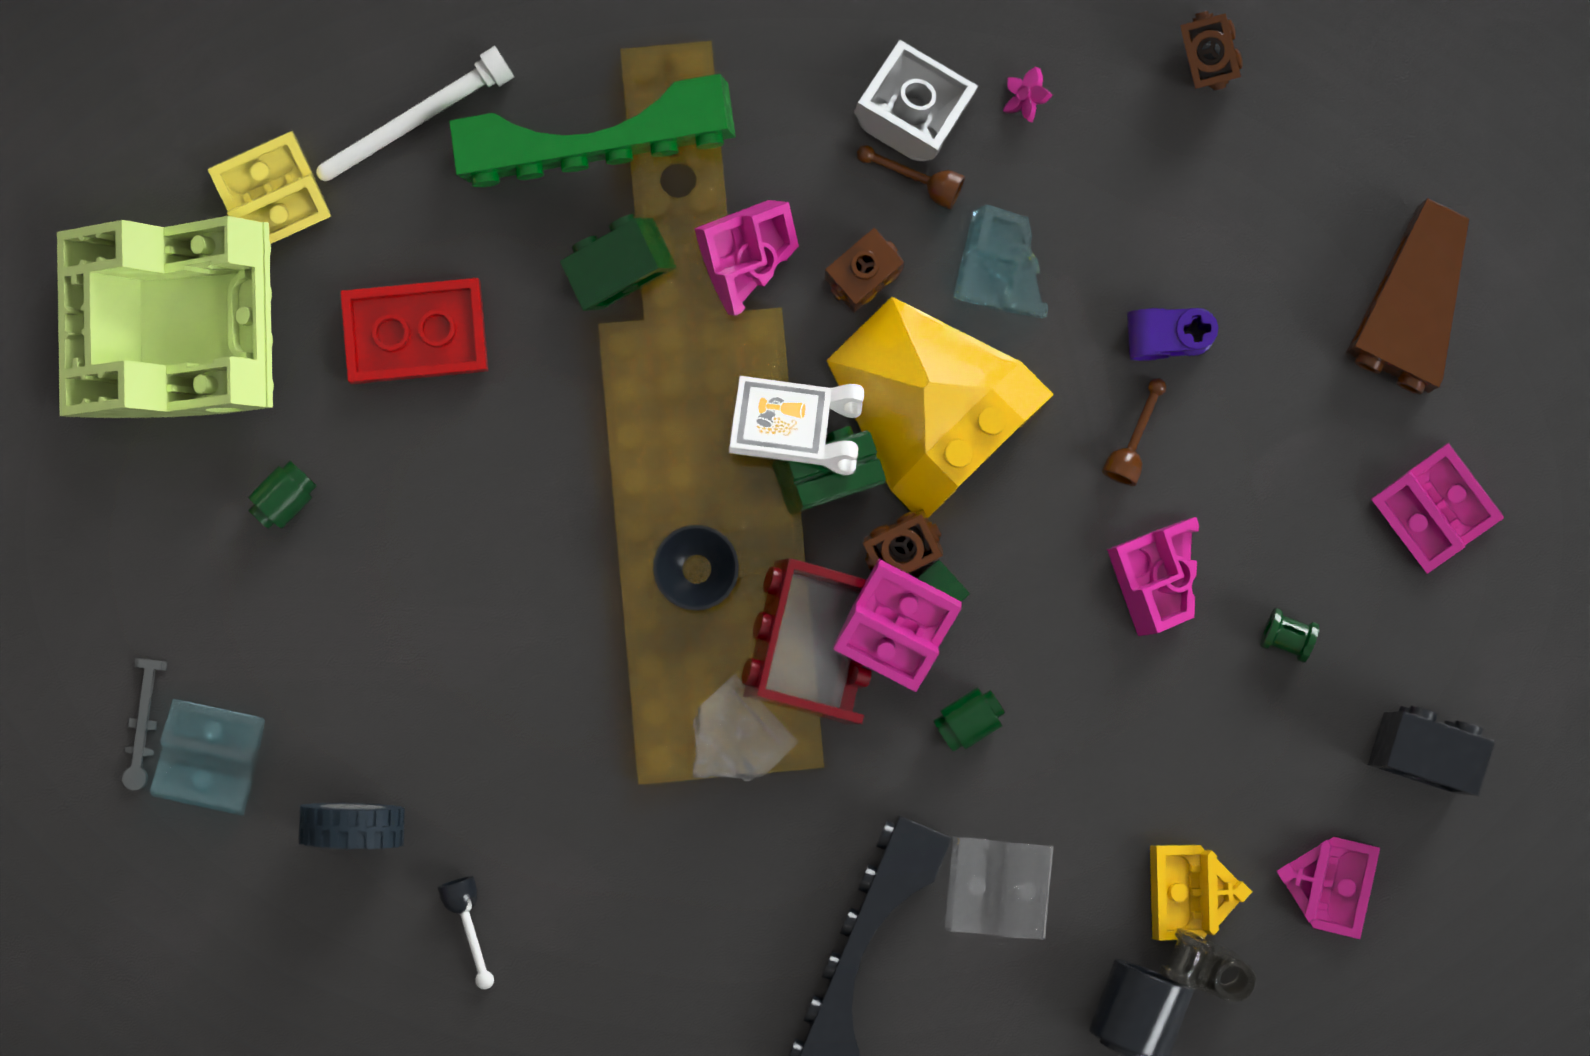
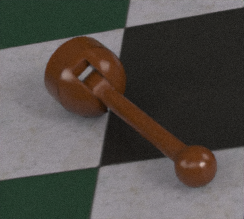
M863 145L857 150V158L860 162H874L926 184L929 196L936 204L949 210L954 207L965 181L964 175L951 170H943L930 177L876 154L869 145Z
M1155 378L1150 381L1148 385L1149 397L1127 448L1112 452L1105 462L1102 473L1108 478L1124 485L1136 486L1142 472V461L1136 449L1158 397L1166 392L1167 385L1164 380Z

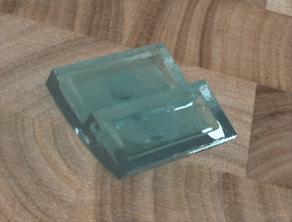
M173 699L160 741L163 749L150 789L152 796L243 816L259 754L265 723L264 718Z

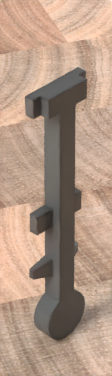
M135 658V667L144 668L138 719L129 718L128 727L136 728L134 746L125 747V752L133 755L131 767L126 769L122 776L124 786L132 791L144 788L148 782V774L142 767L144 756L154 755V750L146 748L145 744L147 730H157L158 721L149 720L155 671H167V661Z

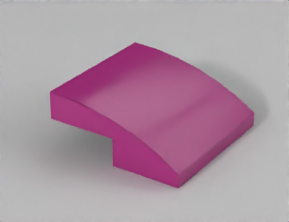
M1449 442L1371 499L1427 574L1465 548L1469 542L1504 519L1503 514Z
M879 559L858 595L836 639L833 650L916 692L939 655V645L962 609L961 601Z

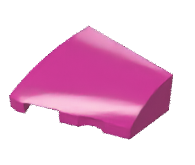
M1197 517L1180 521L1107 549L1138 636L1160 633L1194 618L1195 596L1192 591V583L1197 573V561L1191 560L1192 532L1199 531Z

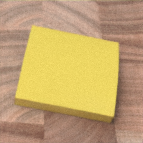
M293 131L207 169L226 206L227 215L269 223L270 244L331 217Z

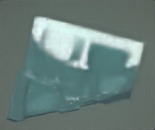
M987 204L973 210L953 298L1011 313L1038 318L1047 317L1048 305L1047 302L1042 303L1036 278V275L1040 273L1038 259L1032 253L1030 247L1032 232L1028 217Z

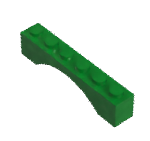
M721 74L674 81L659 99L638 115L614 127L589 134L556 135L535 132L515 125L495 113L449 120L456 175L468 183L472 182L473 187L494 186L500 183V177L516 175V178L519 180L536 179L544 176V170L561 167L562 172L582 171L589 168L588 162L606 160V164L609 165L625 164L634 160L633 155L651 152L652 157H666L677 154L679 152L678 147L696 144L697 149H713L723 146V139L736 137L729 85Z

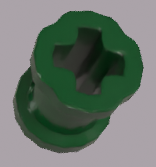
M1274 608L1264 628L1260 646L1268 649L1270 646L1297 655V660L1305 663L1315 646L1319 633V624L1311 622L1309 625L1283 616L1281 609Z

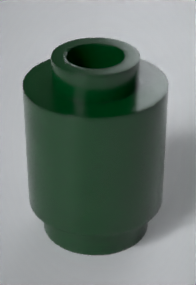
M290 460L283 468L278 466L248 496L254 503L248 511L267 529L274 523L282 529L312 499L310 493L317 485Z
M977 687L940 710L943 715L933 720L950 749L954 752L962 746L965 750L1001 728L1003 725L998 718L1004 715L1005 711L991 690L982 694Z

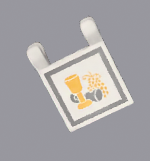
M740 376L729 453L823 465L838 474L851 475L856 467L858 446L851 441H839L825 445L829 408L845 417L857 418L862 411L864 388L857 384H846L828 388Z

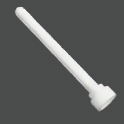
M496 46L480 54L481 60L474 64L476 67L474 70L320 164L317 168L319 179L329 181L483 85L487 84L488 87H491L497 83L500 87L514 78Z

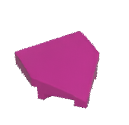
M1332 837L1293 862L1277 870V873L1313 928L1361 939L1381 848Z

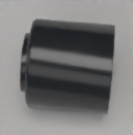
M1115 959L1089 1031L1094 1036L1100 1038L1102 1045L1126 1056H1170L1194 989L1154 970L1125 960Z

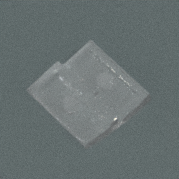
M953 836L945 930L1045 940L1054 846Z

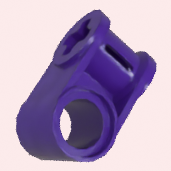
M1149 308L1129 311L1127 313L1129 357L1131 360L1144 361L1203 354L1210 348L1218 335L1219 327L1217 320L1212 313L1201 308L1173 310ZM1192 322L1197 323L1199 330H1206V333L1203 334L1199 342H1194L1192 334L1184 333Z

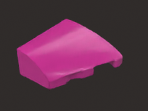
M767 200L694 228L708 274L728 315L735 316L742 313L745 309L742 303L756 286H765L774 276L776 266L780 262L786 261L799 247L789 202Z

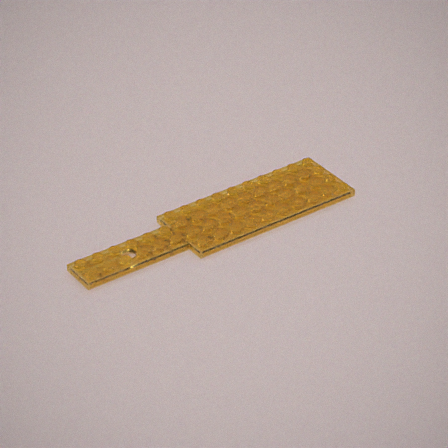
M712 41L621 49L627 120L638 115L659 99L667 90L664 59L666 62L668 88L672 84V79L674 82L714 75ZM696 144L679 147V154H675L674 157L673 155L652 157L651 152L633 155L634 160L630 162L635 218H654L677 266L674 270L642 287L644 320L599 324L638 785L824 768L820 717L763 701L743 697L745 685L741 683L743 667L749 657L752 658L756 639L752 637L754 621L758 613L763 612L767 594L763 592V583L768 569L774 566L775 561L787 558L805 562L801 511L791 515L787 511L781 493L782 488L778 485L772 467L773 461L778 459L729 453L740 376L789 382L782 307L747 310L735 316L728 315L708 274L694 228L728 216L721 147L697 149ZM673 164L687 165L696 175L695 188L692 189L689 195L682 198L669 196L660 185L663 171ZM689 525H705L725 535L733 545L739 563L738 579L729 596L720 604L700 611L686 610L668 601L660 592L653 573L654 557L663 539L671 532ZM692 556L683 565V574L691 583H702L710 576L711 565L703 556ZM792 578L766 689L818 702L808 585L806 581Z

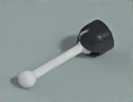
M467 876L444 883L437 887L445 908L461 916L478 972L475 978L476 985L480 989H489L494 983V977L492 973L486 970L469 913L475 906L478 898L474 877Z

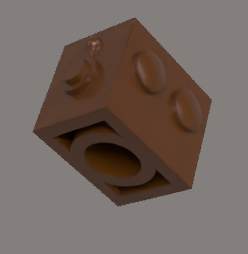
M1209 11L1197 13L1195 18H1192L1193 22L1180 25L1195 89L1205 86L1213 88V91L1226 88L1229 80L1241 77L1240 69L1243 66L1241 53L1238 49L1234 48L1233 40L1236 37L1234 24L1231 19L1227 18L1226 13L1213 16V13L1209 14ZM1211 41L1210 47L1202 50L1203 45ZM1216 43L1220 46V54L1214 50ZM1211 53L1215 58L1208 59L1204 54Z
M874 227L825 269L824 279L830 284L831 294L836 300H842L853 312H856L864 304L870 302L886 285L895 281L903 271L905 262L897 254V247L890 240L887 242ZM856 263L862 267L860 272L856 268ZM873 268L871 272L865 273L866 269Z
M923 509L916 513L915 511L905 513L896 520L897 522L889 526L882 525L875 528L863 541L867 551L865 561L870 570H873L880 559L905 573H909L943 556V549L939 543V537L942 534L936 523L929 522ZM906 536L903 541H896L898 537ZM910 539L913 542V547L911 550H909L907 546V543L910 541ZM896 547H903L905 552L899 551Z

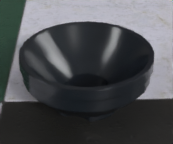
M705 525L684 526L671 532L663 539L654 557V579L660 592L668 601L686 610L700 611L720 604L732 592L738 579L739 563L733 545L725 535ZM696 555L703 556L711 565V573L708 579L698 584L689 582L683 574V565L686 560Z

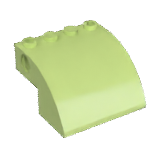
M231 216L168 227L118 220L57 232L60 416L87 418L182 417L273 408V336L271 333L272 290L270 287L271 244L269 241V223Z

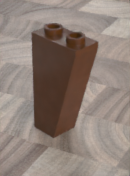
M1429 198L1417 207L1346 353L1356 357V365L1375 374H1380L1383 370L1398 378L1397 385L1415 394L1421 395L1423 391L1430 393L1440 387L1444 377L1469 218Z

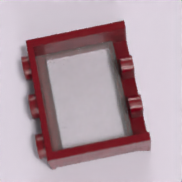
M792 558L775 561L774 566L768 569L763 583V592L767 594L764 610L758 613L753 625L752 637L756 639L753 656L747 659L742 671L741 683L745 685L743 697L834 720L844 725L862 724L864 715L852 711L857 689L866 688L869 685L872 672L870 669L863 668V665L833 650V646L867 580Z

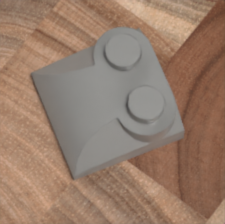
M899 40L859 100L854 114L862 129L871 136L913 160L928 161L934 159L939 153L944 141L978 86Z

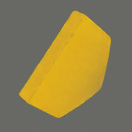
M1201 845L1150 846L1153 940L1203 939L1207 934L1215 935L1219 931L1218 926L1239 902L1243 903L1252 893L1243 881H1238L1217 859V855L1212 850H1205Z

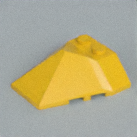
M891 297L826 360L838 386L857 384L864 388L862 411L860 416L855 419L861 431L868 430L872 435L877 450L876 456L880 459L886 477L885 481L890 491L911 512L915 511L916 513L923 509L927 518L1054 395L1021 361L894 297Z

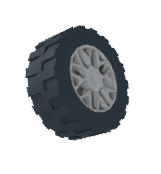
M365 803L300 805L299 844L347 849L396 848L403 846L405 807Z

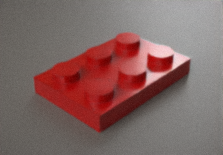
M479 278L341 291L347 375L350 384L488 371L481 281Z

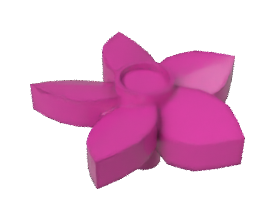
M1034 67L1029 70L1023 80L1008 78V88L1015 96L1008 101L1003 111L1006 113H1016L1022 109L1024 118L1033 122L1036 114V105L1046 103L1053 96L1050 91L1042 87L1043 76L1040 68Z

